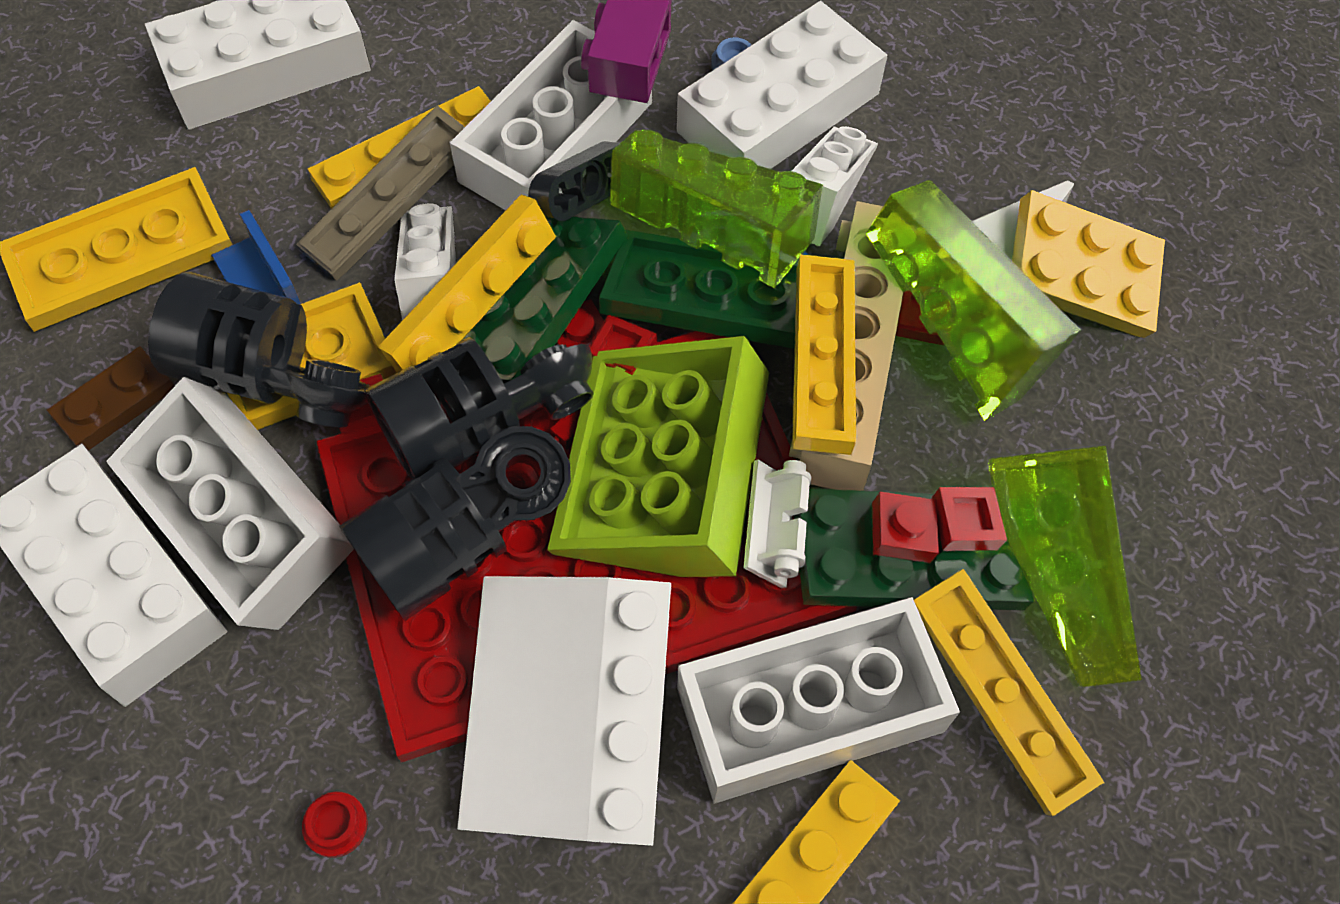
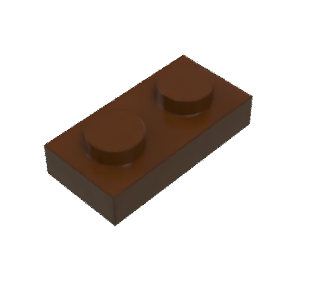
M139 346L48 408L47 411L77 447L83 444L89 451L163 399L175 386L168 376L160 374L150 360V356Z

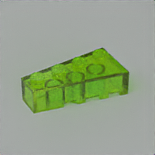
M635 130L612 150L610 205L659 230L670 226L679 230L681 241L695 248L707 244L721 251L722 262L738 270L744 267L745 264L759 270V280L773 288L780 283L799 259L800 254H803L815 239L823 184L807 180L797 172L772 170L757 165L749 158H731L711 152L701 144H684L663 138L660 133L652 130Z

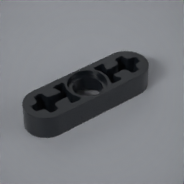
M600 142L536 174L531 181L528 197L536 200L546 219L566 221L627 188L632 183L637 168L635 151L627 143ZM586 169L587 180L585 189L583 191L582 178L583 173Z

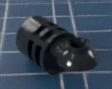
M192 272L178 274L166 285L160 294L150 321L148 337L150 360L160 374L177 379L186 377L217 390L268 404L277 402L282 396L294 398L299 401L296 414L298 418L330 427H347L350 414L368 403L364 390L371 387V385L359 381L361 375L359 370L342 364L313 359L306 361L305 368L300 367L305 351L307 322L302 305L296 304L294 300Z
M468 337L457 342L456 346L442 353L438 352L428 357L426 361L414 367L410 366L365 389L364 393L385 438L409 478L415 477L417 479L432 469L431 464L442 457L447 459L454 468L463 464L465 461L478 455L481 447L495 433L512 426H520L519 420L541 408L545 409L551 420L562 419L582 408L594 395L587 383L592 370L593 357L589 345L578 344L567 347L566 345L558 344L541 351L529 359L520 370V376L503 384L482 348L474 339ZM439 399H440V401H441V403H442V405H443V407H444V409H445V411H446L448 417H449L450 420L452 421L451 424H450V422L448 421V419H447V417H446V415H445L443 409L441 408V406H440V404H439V402H438Z
M512 426L495 433L481 447L475 464L461 474L457 472L447 459L442 457L431 464L432 469L417 479L411 477L402 483L403 488L390 497L384 495L339 525L351 546L404 621L451 590L449 585L451 581L462 574L468 578L477 572L476 564L487 556L492 555L497 558L506 552V545L499 533L516 520H535L549 514L563 501L571 482L570 462L563 446L549 433L532 426ZM516 463H525L536 471L538 482L527 489L514 487L506 477V470Z

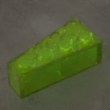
M931 180L891 194L866 232V235L903 292L910 290L919 303L922 313L919 318L929 334L937 332L952 355L953 359L948 364L958 380L961 381L966 378L980 401L974 405L984 421L1022 399L1081 331Z

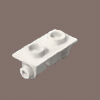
M756 460L753 466L744 569L780 588H787V578L796 577L799 568L805 565L806 557L804 550L807 522L800 518L792 520V516L808 511L809 485L811 484L812 476L806 471V464L801 461H786L783 464V469L776 471L762 461Z

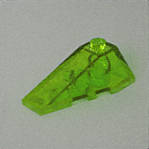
M1106 446L989 459L991 483L995 489L1007 540L1080 687L1142 680Z

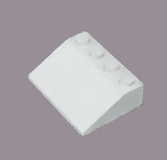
M484 576L457 829L653 846L671 594L670 582L610 577Z

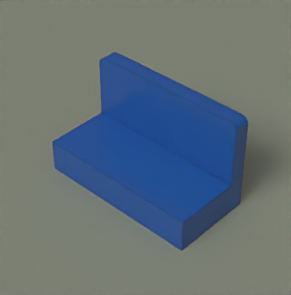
M250 210L241 213L240 217L250 238L212 254L225 281L290 298L296 304H301L290 278Z

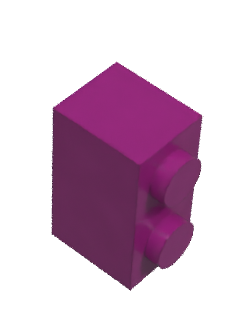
M607 0L606 3L600 2L595 14L594 38H587L585 40L581 56V68L588 70L589 92L648 104L671 32V0Z

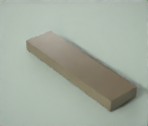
M437 105L296 244L297 247L311 261L337 281L454 165L450 142L465 127Z

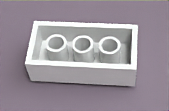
M218 0L198 8L145 23L170 92L188 130L371 71L361 31L346 0Z
M820 0L679 92L677 101V133L741 190L877 96L881 87L887 54Z
M572 20L450 142L457 181L502 209L507 210L521 194L528 197L531 181L539 172L600 142H616L652 104V91L648 104L589 92L588 70L581 68V56L585 40L587 38L593 39L595 31Z
M183 377L106 461L239 626L279 630L354 550L339 528L340 524L227 394L186 377Z
M83 444L0 497V547L98 686L124 707L228 632L116 484Z
M913 597L678 665V693L714 804L838 766L850 760L854 761L944 733L960 713Z

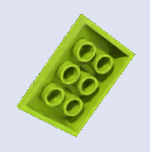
M745 336L598 351V356H593L592 370L587 383L594 395L580 411L569 457L571 482L565 498L557 507L547 549L549 552L558 556L679 577L736 576L769 378V371ZM605 363L629 365L637 369L631 375L626 373V370L621 367H607Z

